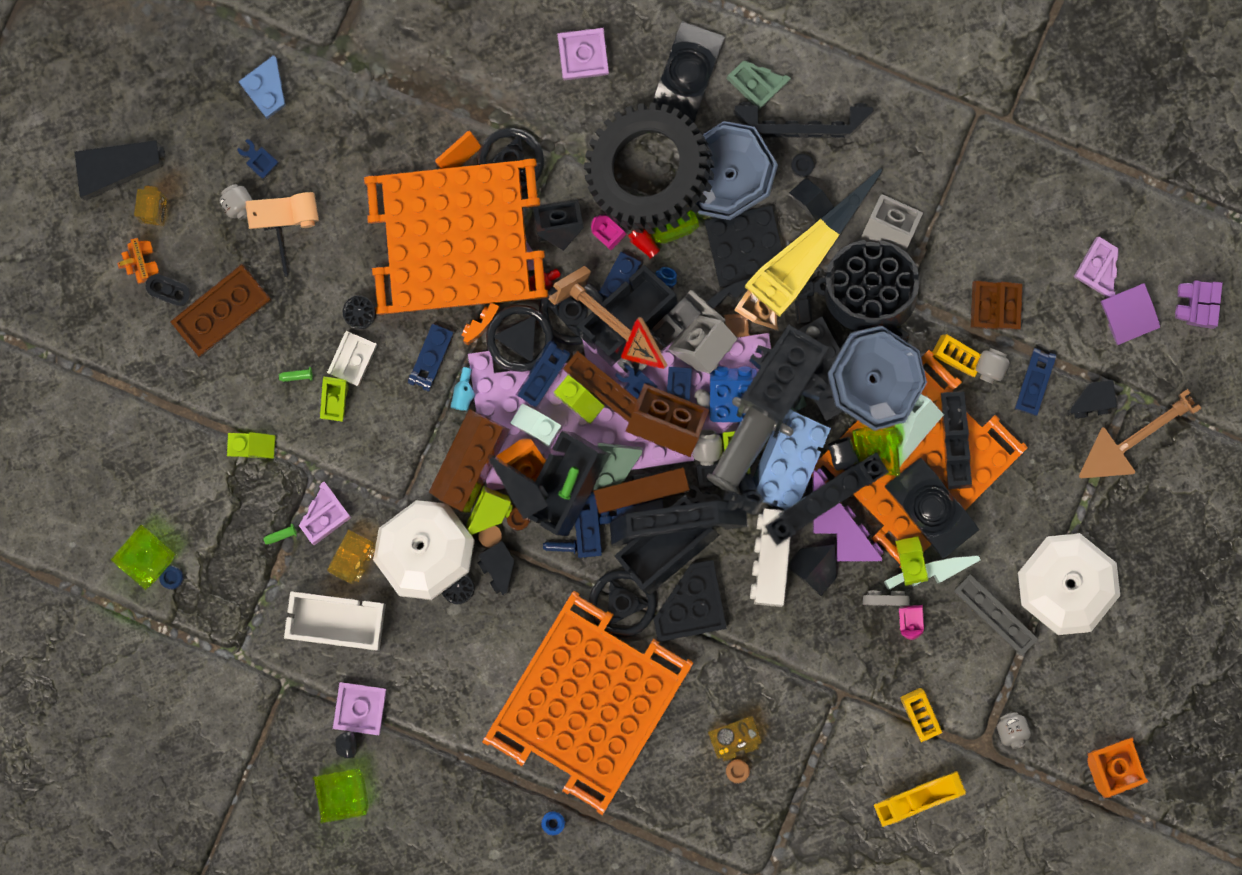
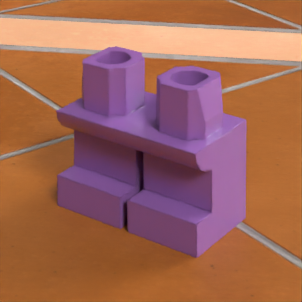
M1195 280L1192 283L1179 284L1178 297L1189 298L1188 306H1176L1175 318L1186 321L1187 325L1210 329L1216 328L1218 326L1219 304L1223 283H1208Z

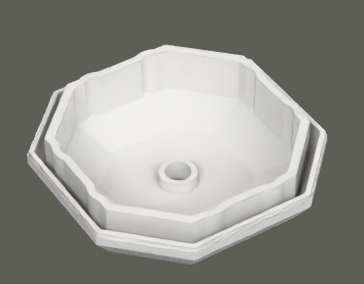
M416 500L379 528L373 560L399 596L432 600L469 572L475 540L448 504ZM424 543L423 549L418 550L417 545Z
M1080 533L1046 537L1018 572L1021 606L1057 635L1091 632L1120 597L1117 563ZM1069 579H1072L1075 582V586L1073 588H1069L1067 586V581Z

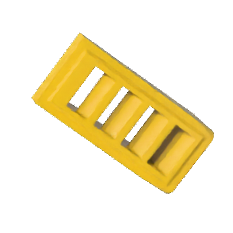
M947 334L941 335L932 351L933 356L975 377L977 374L975 368L981 354ZM947 344H949V347L944 354L943 351ZM957 348L958 350L954 358H951L954 349ZM963 352H965L966 356L964 357L962 363H959V360ZM971 357H974L975 359L971 367H966Z
M919 688L900 697L921 743L942 733L924 690ZM918 699H921L920 702H917V703H915V704H913V705H910V703H912V702H914V701H916V700H918ZM925 707V710L914 715L913 711ZM929 716V719L918 723L917 720ZM930 724H933L934 726L933 728L927 731H921L922 728Z

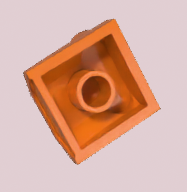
M527 438L517 441L496 456L535 482L546 462L533 441Z
M1133 738L1088 753V766L1096 788L1104 798L1148 782L1135 750Z

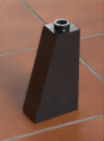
M155 140L74 151L79 195L83 200H89L162 168V160L166 159L164 147H160V144Z

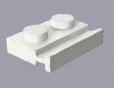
M346 331L327 373L339 379L347 380L348 383L359 387L377 348V344Z

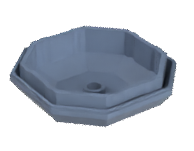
M724 121L703 134L712 151L713 156L710 157L714 161L715 168H710L714 173V180H708L712 186L710 193L703 192L707 200L704 204L700 201L696 203L700 209L698 211L699 214L731 220L770 196L778 164L755 127ZM729 172H734L732 178H727Z
M883 326L850 333L828 373L836 406L872 430L905 423L927 383L919 350ZM870 375H873L875 377L874 383L870 382Z

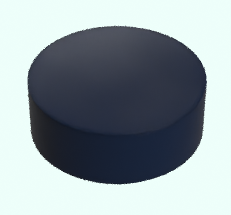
M167 566L160 572L159 581L167 589H176L183 582V573L177 567Z

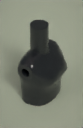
M851 437L838 439L828 444L835 470L845 471L859 463Z
M352 732L341 733L335 740L337 755L344 759L354 758L357 752L355 735Z

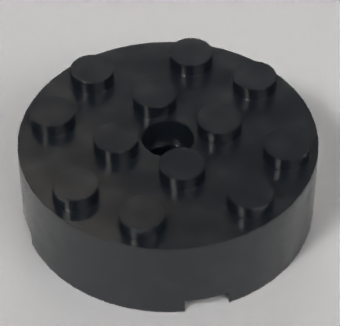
M861 240L842 248L830 261L826 272L825 300L831 314L845 327L858 332L883 326L891 331L907 321L915 309L919 290V273L912 258L900 247L882 240L880 242Z

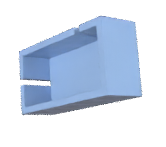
M794 411L786 424L793 428V435L787 436L781 432L776 439L773 437L774 431L772 432L753 476L757 492L763 497V503H769L768 505L782 511L801 500L821 453L817 449L818 447L823 448L831 429Z

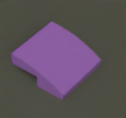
M1145 284L1101 301L1109 321V328L1117 345L1160 328Z

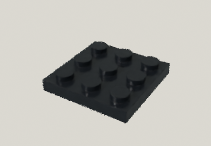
M772 206L745 211L731 220L714 218L704 221L720 289L743 280L751 279L762 266L782 251Z

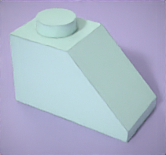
M524 404L520 406L510 424L549 448L562 429L561 425Z

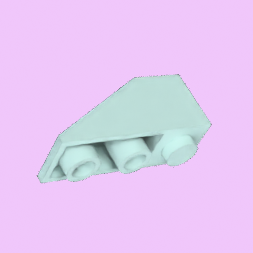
M920 394L906 422L897 424L894 427L883 457L897 467L903 464L944 415L929 398Z

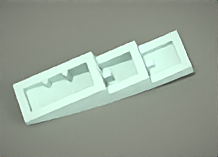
M979 556L956 557L925 564L928 578L934 576L936 582L940 583L978 562L980 558ZM900 573L884 581L887 589L889 590L903 582V574Z

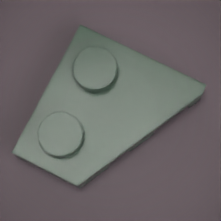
M743 61L726 79L754 106H758V110H760L791 78L786 75L774 74L769 69L759 68L752 63Z
M598 443V447L609 453L610 456L593 490L622 484L641 456L643 447Z

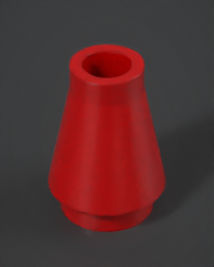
M643 229V233H637L633 230L628 234V237L631 239L630 242L650 259L660 251L652 235L645 229Z

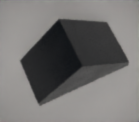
M804 178L789 192V195L815 222H818L834 208L823 190L807 178Z

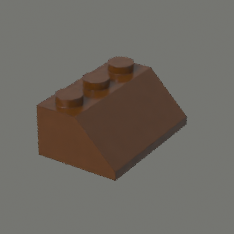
M644 384L625 432L691 457L709 409Z

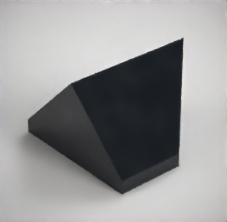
M835 545L801 548L787 564V568L817 594L822 596L836 580Z

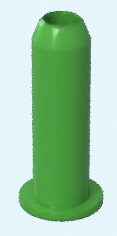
M311 367L308 370L282 372L279 374V380L283 382L302 379L313 380Z
M573 466L570 469L563 489L558 493L564 499L571 498V491L579 474L577 467Z
M292 523L290 527L269 534L263 540L265 544H272L293 535L297 537V532Z

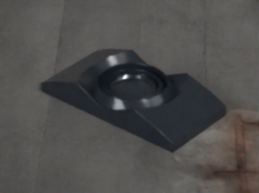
M681 22L652 103H657L660 109L662 104L668 105L672 111L676 108L683 116L685 114L692 122H695L725 36Z
M921 457L884 486L942 559L979 531V528L969 514Z

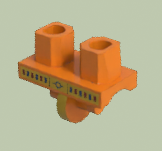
M138 238L131 239V243L127 244L128 251L121 253L123 261L117 263L118 268H126L127 275H132L135 272L137 283H145L150 276L159 272L155 261L144 263L143 256L153 253L151 242L138 241Z

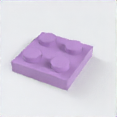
M603 28L558 33L563 80L609 75Z
M340 682L333 729L380 735L387 689Z

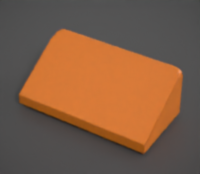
M467 131L436 159V165L439 169L461 167L480 150L481 146L473 134Z

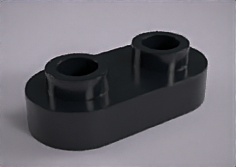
M159 274L150 276L146 281V291L156 299L177 307L185 306L191 299V291L183 283ZM157 283L162 284V289L160 291L155 290V285ZM182 291L184 293L183 298L177 299V292Z

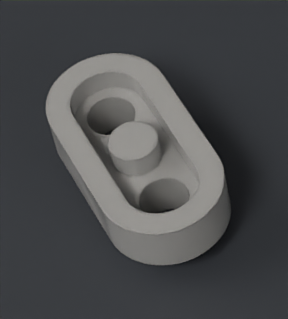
M868 591V595H863V605L909 606L910 596H905V591H891V595H882V591Z

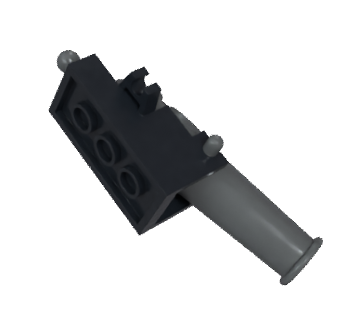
M788 325L773 349L758 345L755 353L761 354L762 357L758 358L754 354L750 357V362L759 371L742 398L734 397L732 399L733 405L738 407L736 416L741 418L743 413L745 415L713 473L707 475L708 480L725 491L738 493L736 490L737 486L772 432L774 431L773 437L776 439L781 432L787 436L793 435V428L786 424L801 400L802 395L817 401L820 399L822 393L817 392L815 388H820L824 392L827 383L815 373L826 357L829 347L815 340L820 335L817 327H809L806 330V334Z

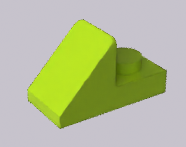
M323 377L321 419L343 422L346 395L349 389L347 380Z
M249 432V434L228 433V457L274 459L275 435Z
M919 537L895 541L905 586L928 581L923 549Z

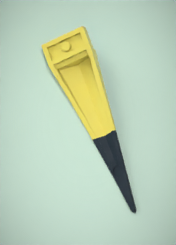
M882 169L876 171L842 202L762 266L748 281L745 288L781 317L797 299L882 173Z

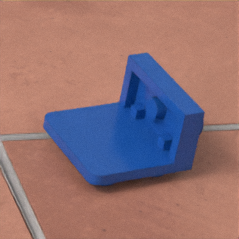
M718 366L710 373V420L712 422L742 421L745 414L743 413L741 418L736 416L738 407L733 405L732 399L734 397L742 398L757 374L756 368L748 366L739 368Z

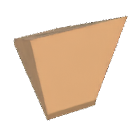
M747 290L735 311L754 323L778 330L777 314Z

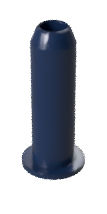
M576 541L574 543L545 542L543 543V550L574 552L576 554Z

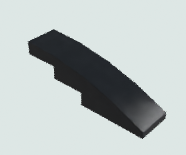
M687 296L649 331L661 353L702 314ZM622 358L617 362L626 373H628V369L623 365L625 363L629 364L634 370V375L639 370L642 372L649 366Z
M964 391L941 393L948 489L972 488L968 441L969 431Z

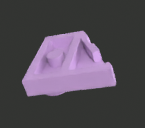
M1096 237L1074 277L1107 298L1114 296V279L1117 274L1115 263L1118 259V248L1104 239Z
M325 482L321 483V489L315 500H312L308 513L303 517L299 525L313 545L317 544L351 518Z

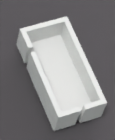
M764 509L763 513L759 514L757 518V529L761 530V534L755 540L754 552L759 554L758 561L754 560L752 570V576H756V584H752L750 590V599H754V604L776 607L784 605L790 538L776 546L764 527L775 516L783 512L782 510Z
M290 592L288 613L295 614V617H287L284 638L380 651L386 605L362 601V606H360V601Z

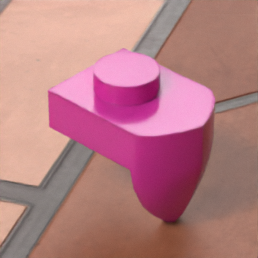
M606 215L596 216L592 220V234L610 251L626 235L625 231Z
M923 605L899 606L900 632L902 636L910 640L917 639L924 632Z

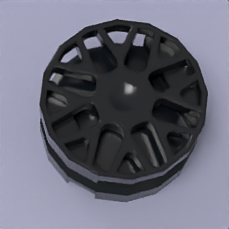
M363 296L349 298L342 309L346 323L357 330L370 327L376 318L374 305L368 298Z
M464 575L444 590L442 595L452 604H464L473 596L474 584L469 576Z

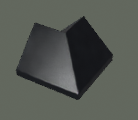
M579 199L533 207L539 242L548 241L564 251L584 228Z

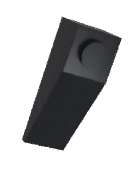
M488 455L489 462L523 519L548 506L546 499L549 498V495L543 485L538 487L534 480L495 455Z

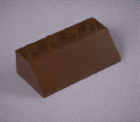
M469 409L429 493L462 512L470 513L492 468L488 455L493 454L497 456L510 429Z

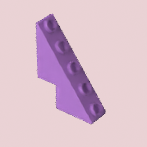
M820 468L817 471L813 470V491L824 485L825 481L828 480ZM839 503L813 520V533H836L837 561H882L881 556L884 552L876 542L873 545L869 542L867 537L870 534L862 524L857 526L853 520L856 515L848 505L844 508Z

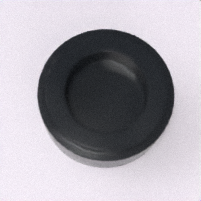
M798 154L793 158L791 170L795 176L805 178L813 172L814 161L809 155Z

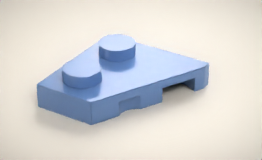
M274 55L239 81L240 85L267 119L285 106L278 63Z

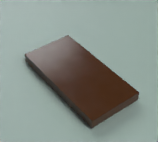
M241 264L170 322L200 358L268 304L271 299L243 264Z

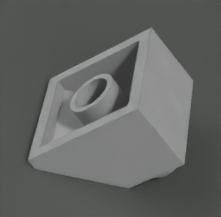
M881 194L861 239L867 242L886 241L906 252L923 213Z
M699 316L672 343L668 350L695 370L710 374L717 368L724 355L732 349V345L737 338L721 320Z

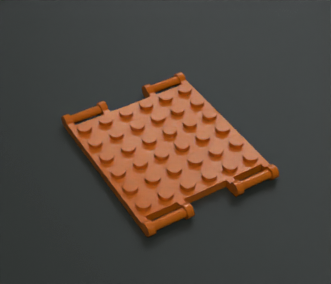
M536 159L364 177V183L367 185L368 223L386 222L389 267L372 268V276H375L376 315L547 298L548 290H545L543 268L545 253L544 251L527 252L523 208L540 206V198H537ZM526 168L528 199L522 200L520 169ZM376 184H382L385 214L382 215L378 214ZM528 260H534L536 291H530ZM384 275H390L393 306H386Z
M928 350L921 357L922 364L927 363L949 385L944 390L924 370L927 380L926 386L928 388L926 397L933 401L942 412L941 393L953 392L962 382L958 378L955 379L933 357L934 354ZM967 413L972 488L948 489L942 418L900 467H897L883 457L895 425L872 430L858 420L840 438L851 437L859 462L877 452L889 473L874 483L854 493L853 496L883 525L871 539L876 543L878 542L899 564L897 548L884 536L888 531L897 540L918 536L923 552L931 544L884 486L921 457L940 478L952 496L966 510L1028 448L1024 443L1021 444L999 422L1000 419L996 415L981 427ZM991 428L1015 450L1011 455L987 433ZM829 450L817 461L814 470L817 471L824 466L834 477L844 472V470L837 471L834 469Z
M573 591L482 743L487 746L489 744L515 759L516 763L520 766L524 765L531 751L571 775L562 790L564 793H571L597 809V813L603 815L694 662L689 659L687 661L659 645V641L655 639L652 640L645 654L639 652L604 631L614 614L609 611L604 612L581 598L579 593ZM575 604L600 619L601 622L599 626H596L570 609ZM653 653H656L681 668V671L677 675L650 657ZM497 731L524 746L523 752H519L496 738L495 734ZM577 779L605 796L604 800L600 801L575 786L574 784Z

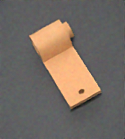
M313 192L299 193L289 198L246 201L249 229L301 225V228H309L315 226L314 222L319 220L315 194Z

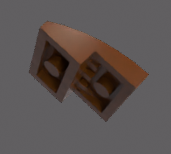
M972 282L971 328L1021 329V283Z

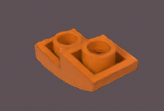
M490 303L489 308L485 306L480 315V319L483 320L482 323L472 320L471 324H466L461 335L464 337V344L470 345L487 331L490 322L500 311L499 306Z

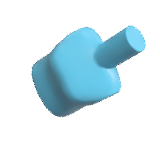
M463 367L460 382L454 387L451 408L468 411L470 402L475 397L474 391L469 384L472 369Z

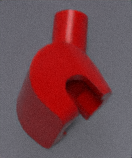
M557 269L547 274L544 272L545 290L552 286L551 281L560 277ZM535 275L529 277L530 290L536 291Z

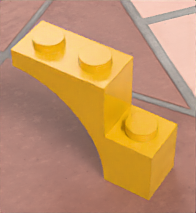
M955 772L887 798L875 804L874 807L882 827L946 801L965 795L966 792L958 773Z

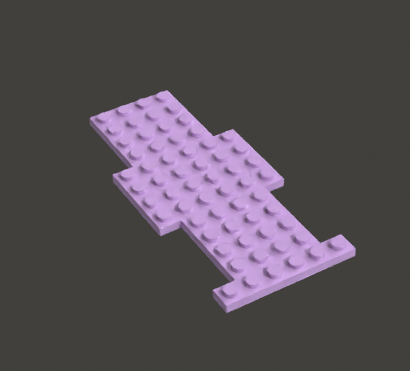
M769 333L738 337L732 345V349L724 355L718 366H725L727 368L748 366L756 368V372H758L759 369L750 362V357L752 354L758 358L762 357L761 354L755 353L758 345L771 349ZM583 340L585 357L624 388L628 382H621L615 374L618 372L621 376H625L627 373L617 362L611 367L597 353L596 349L593 350ZM672 343L661 353L668 365L666 368L662 369L649 365L642 371L643 374L658 386L657 389L667 392L669 367L692 368L668 350ZM489 351L468 354L470 369H472L471 379L475 394L476 412L510 429L499 454L517 441L527 438L533 441L545 460H547L550 453L564 456V452H557L552 448L561 431L574 432L597 447L598 443L643 447L641 456L631 470L694 461L692 455L688 457L625 432L628 422L600 399L598 400L605 407L591 424L586 422L555 397L553 393L566 376L569 375L563 370L567 363L564 364L539 405L535 408L516 396L530 371L494 373L493 360ZM692 368L690 402L697 404V400L694 397L697 390L704 389L710 394V374ZM522 404L542 413L561 425L562 429L550 448L510 424ZM709 412L702 430H714L716 434L733 432L737 430L740 422H712ZM492 467L486 478L487 487L493 490L505 489Z

